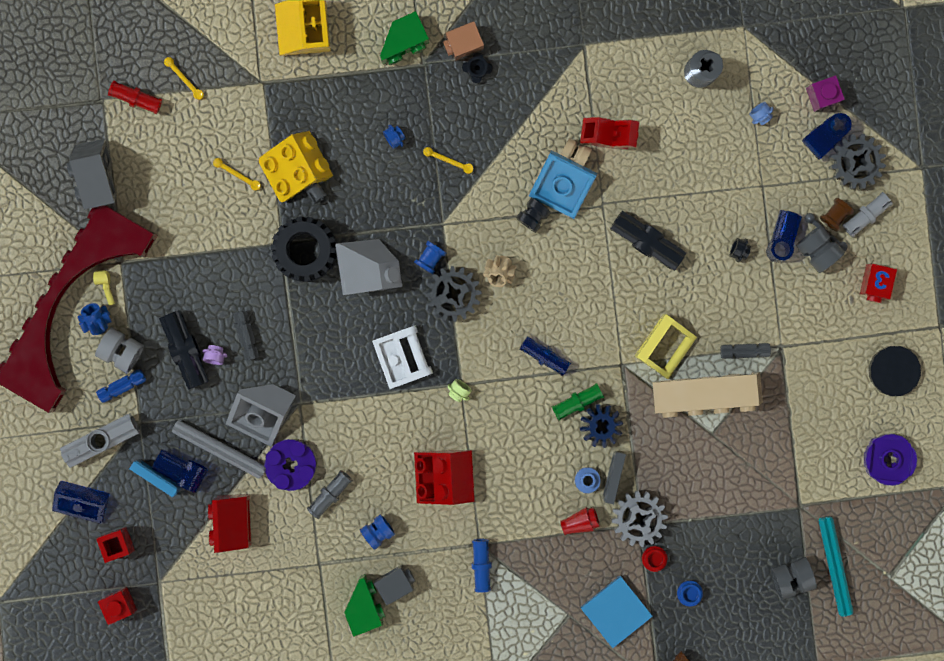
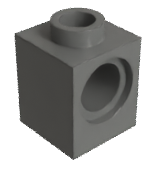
M400 565L375 579L374 585L387 606L414 591L412 583L416 582L409 568L404 570L403 566Z

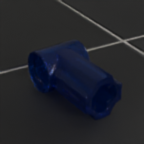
M779 211L771 241L766 248L767 257L771 261L779 263L792 257L794 242L802 216L790 211ZM776 244L784 246L785 255L783 257L775 253Z
M164 449L160 451L152 467L153 470L175 480L177 485L193 493H197L208 471L201 464L192 460L186 461Z

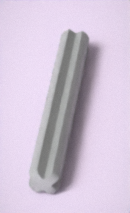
M182 421L175 423L172 432L258 479L264 475L265 465Z

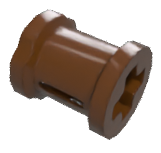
M835 198L834 205L825 215L822 214L819 218L830 229L838 232L840 224L848 215H852L854 210L843 200Z

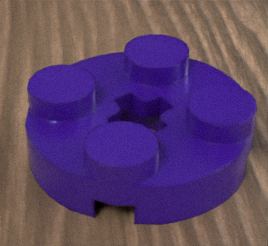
M883 434L871 439L866 447L864 466L867 474L875 481L884 485H899L914 473L917 466V454L904 437L895 434ZM892 452V456L897 460L896 463H891V467H888L884 457Z
M295 439L282 440L276 443L266 454V475L270 482L278 489L288 491L301 489L314 476L317 466L315 454L308 445ZM286 458L297 461L298 465L294 467V472L284 468V465L287 463Z

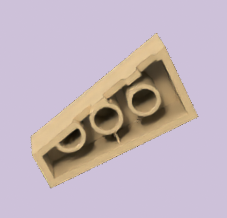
M752 372L751 375L730 374L722 377L708 376L697 379L686 378L653 382L655 414L662 413L663 418L677 417L678 412L688 411V416L703 415V410L714 409V414L729 413V408L739 407L740 412L755 411V406L763 403L760 372Z

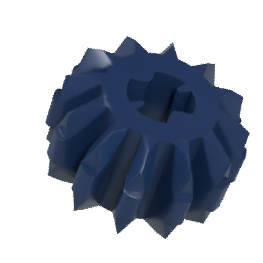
M600 404L596 405L597 413L595 414L588 408L586 411L591 417L588 419L581 416L580 418L581 421L588 423L587 426L579 427L582 432L589 431L583 439L588 441L594 436L591 444L593 447L597 446L599 439H601L603 448L607 447L606 439L615 444L616 439L612 436L613 433L618 436L622 435L620 430L615 429V426L623 425L621 420L614 421L619 416V412L615 411L609 416L611 406L609 405L605 407L603 413ZM605 419L607 421L605 425L606 431L602 432L599 430V432H596L595 429L598 427L596 422L598 420L604 422Z

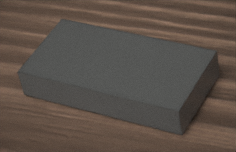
M613 452L602 497L605 503L614 505L626 454L623 452Z

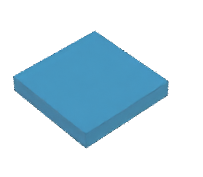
M551 150L529 197L574 219L597 173Z
M618 576L580 607L612 648L653 617L621 576Z

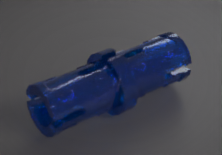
M529 336L525 338L519 350L536 359L538 364L541 366L544 364L561 376L566 373L571 362L554 353L552 348L549 346L546 348Z

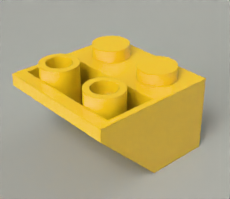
M286 0L275 4L280 56L331 51L326 0Z

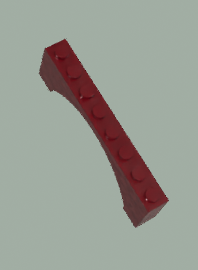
M107 205L94 207L90 210L87 219H89L85 229L81 228L74 238V241H76L72 251L68 250L61 260L62 268L59 273L55 272L50 278L48 292L46 295L42 294L35 304V308H37L33 317L27 318L22 326L24 331L20 339H15L9 348L11 354L8 360L0 364V385L47 413L55 412L67 389L61 386L57 377L51 353L52 322L63 295L81 275L98 264L128 255L146 257L158 236Z

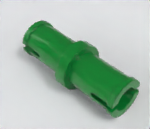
M595 383V385L577 394L576 392L572 393V397L551 407L560 421L578 410L580 412L584 411V407L605 397L598 384Z

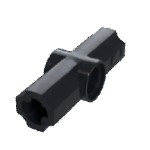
M624 211L620 212L610 230L630 242L633 248L649 258L653 257L673 271L681 264L687 253L665 239V236L657 229L648 224H642Z
M181 310L159 318L169 342L168 349L174 363L179 366L188 390L209 382L200 359L201 352L194 336L190 335Z

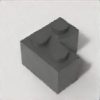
M105 139L75 145L72 154H70V160L67 162L70 178L74 177L77 185L74 187L76 199L78 202H82L84 210L112 204L116 200L117 193L110 173L112 160Z

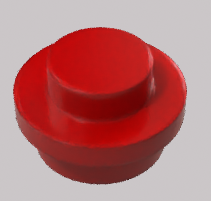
M650 546L644 550L642 563L647 570L658 572L667 564V554L661 547Z

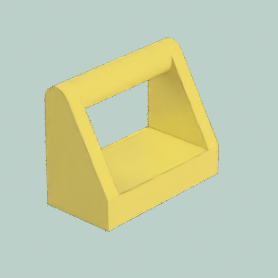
M663 314L634 357L666 379H669L697 337L674 319ZM671 326L686 337L664 369H662L648 358Z

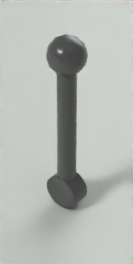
M806 214V222L812 223L816 227L821 225L815 220L814 214ZM831 234L830 240L832 242L836 241L840 245V247L844 251H846L848 247L845 242H840Z

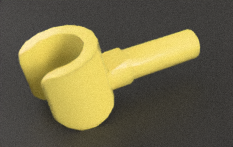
M97 270L93 273L94 284L103 285L108 305H113L115 302L109 285L110 273L106 270Z

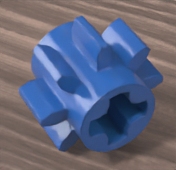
M95 303L83 307L81 315L77 316L83 333L90 331L92 335L104 333L108 329V323L112 322L107 307L102 306L100 308Z

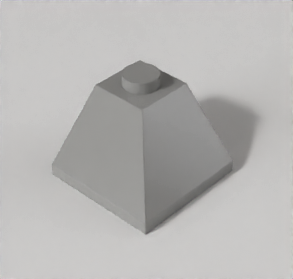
M379 239L335 244L343 295L402 287L399 261Z
M274 384L240 389L234 400L226 425L272 447L296 395Z

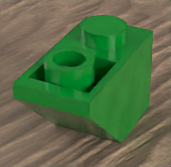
M416 11L392 22L380 54L382 64L387 62L389 65L396 64L403 60V55L412 52L414 55L426 49L425 45L429 44V38Z
M365 574L360 576L344 612L353 637L381 627L383 625L382 618L386 617L382 604H376L373 594L377 593L372 579L367 580Z

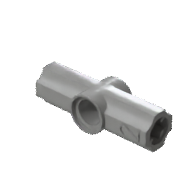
M129 413L61 447V456L64 462L71 468L140 434L139 426L135 418ZM97 434L105 437L104 447L96 445L95 437Z

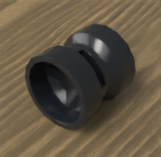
M531 197L527 202V209L520 211L516 219L536 233L540 228L541 219H547L551 212Z

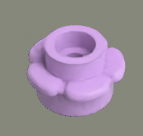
M209 345L208 349L202 350L204 354L203 361L209 364L223 365L224 358H227V354L223 353V348L219 346Z

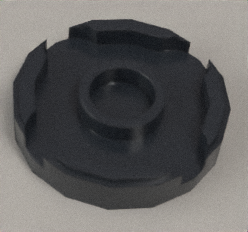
M887 346L881 349L872 357L869 364L871 383L880 393L888 396H903L910 393L917 386L921 377V365L917 356L902 346Z

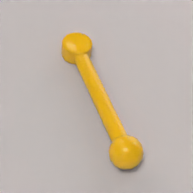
M165 58V66L170 67L193 92L195 99L201 100L204 97L203 91L195 88L176 67L173 58Z
M425 147L423 150V154L426 157L433 156L463 169L466 174H470L473 171L471 164H462L434 152L431 147Z
M221 158L213 160V165L216 168L221 167L246 182L252 190L257 191L260 189L261 184L259 181H252L227 166Z

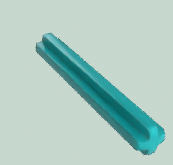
M825 516L819 518L818 521L837 609L841 617H847L853 614V607L833 518Z

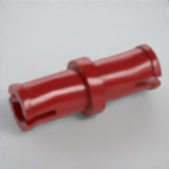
M115 80L112 81L108 91V96L127 102L130 107L135 108L137 106L156 115L160 110L163 100L141 92V88L136 87L133 89Z

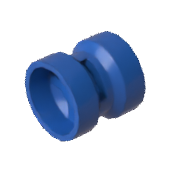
M381 514L374 518V522L371 525H365L360 529L363 537L374 550L381 546L383 540L390 539L396 535L390 524Z

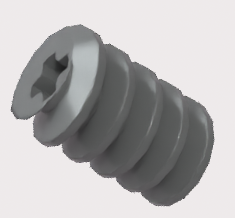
M700 50L695 53L684 68V76L687 82L697 88L707 87L713 83L722 73L723 60L720 54L710 50ZM704 66L706 70L702 72L700 68Z

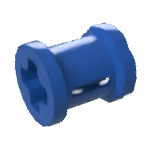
M427 241L426 249L414 263L429 273L434 274V268L438 261L447 253Z

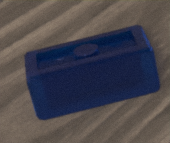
M60 481L54 492L52 511L102 524L109 500V493Z

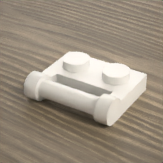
M416 325L372 341L389 389L433 374L431 366L428 367L419 343ZM404 337L408 339L418 367V371L411 373L399 340Z

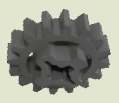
M851 134L848 137L849 142L842 138L839 140L841 147L838 145L833 146L832 149L836 152V155L829 156L828 159L834 161V164L829 166V169L836 170L837 173L834 174L833 179L840 177L842 179L840 182L841 186L849 183V189L853 190L858 184L861 190L866 188V182L870 186L875 184L873 177H882L878 170L886 168L884 163H880V159L886 157V154H879L878 150L882 146L881 144L873 145L875 138L872 137L866 141L865 134H860L858 139H856L854 134ZM852 145L861 146L860 148H858L857 151L847 149L849 146ZM870 153H871L872 158H873V163H871V160H870V155H869ZM860 156L859 163L861 165L855 167L854 165L856 161L854 160V158ZM841 160L844 161L845 170L842 168ZM858 172L867 175L861 179L853 178Z
M451 266L449 273H446L442 268V276L438 277L434 274L432 277L435 283L427 284L432 289V292L427 293L426 297L433 300L428 306H436L435 315H438L440 312L444 313L443 320L445 321L449 315L452 316L454 322L457 321L458 315H461L465 320L467 319L465 312L469 311L474 314L475 310L472 308V305L480 304V301L475 299L476 295L482 294L481 291L475 290L479 281L472 282L470 279L473 273L471 272L467 276L464 275L463 267L459 272H455L454 266ZM451 277H459L467 283L463 285L453 283ZM443 281L445 285L443 294L436 297L438 285ZM448 283L455 290L459 289L461 291L458 295L459 306L453 298L448 299L446 296L449 294ZM471 291L470 301L465 307L462 302L464 294ZM444 303L452 304L456 311H448L441 307V305Z

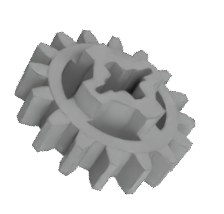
M635 490L634 497L626 493V501L617 500L620 508L612 509L617 514V517L611 519L612 523L618 524L614 528L615 533L623 532L620 539L624 541L629 538L631 546L638 541L640 547H644L645 540H648L650 544H654L652 537L657 536L661 538L662 535L659 529L667 528L662 523V520L667 519L668 515L661 513L665 506L663 504L656 505L659 498L655 496L650 500V493L647 491L643 496H640L639 491ZM636 502H645L650 504L651 507L644 509L639 507ZM628 507V517L622 520L623 513L625 509ZM640 513L642 516L645 515V517L642 518V524H639L638 522H633L636 519L635 514ZM656 517L655 525L651 530L649 527L651 520ZM628 530H640L642 535H633Z

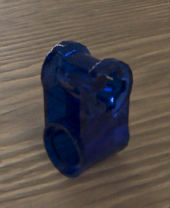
M836 113L811 131L802 142L819 160L834 148L836 143L851 130V119L844 113ZM841 121L843 123L841 129L834 130L835 122Z

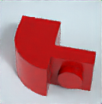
M601 117L583 118L580 143L611 149L636 147L639 136V121H615Z

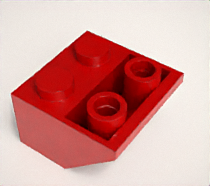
M472 450L414 452L416 498L418 504L457 505L475 502Z
M250 494L218 495L212 500V504H208V519L213 520V530L209 531V545L214 546V553L249 548L252 545Z

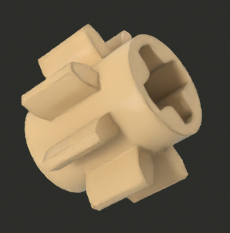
M496 255L494 260H487L483 276L487 277L491 285L503 287L506 282L512 284L516 266L512 265L510 258Z

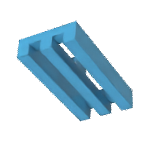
M141 459L134 461L129 468L171 497L177 495L181 489L179 484Z

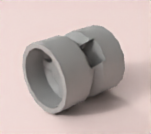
M111 327L102 338L95 356L106 363L113 361L115 368L128 374L139 359L144 345L132 338L126 340L125 334ZM122 347H124L125 350L122 355H118Z

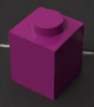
M836 75L806 87L814 112L845 100Z

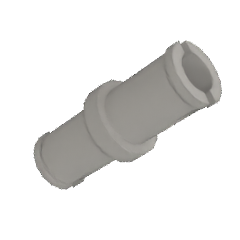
M882 192L866 207L862 206L859 209L860 212L842 226L853 238L869 223L873 224L876 222L875 218L892 206L893 203Z

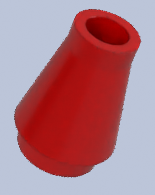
M585 507L560 521L564 535L593 532L595 528L600 527L594 507L590 509Z

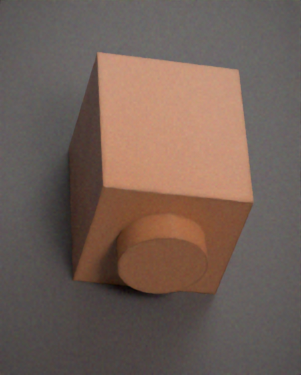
M474 21L445 33L447 40L443 41V45L448 56L453 54L455 61L484 49L483 41Z

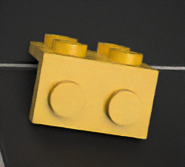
M310 131L291 134L259 158V164L280 202H286L311 184L326 181L333 176L329 163L323 157L317 146V141Z

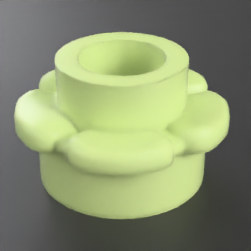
M455 379L452 384H448L447 387L450 390L448 394L451 398L458 402L469 400L468 396L472 390L466 383Z

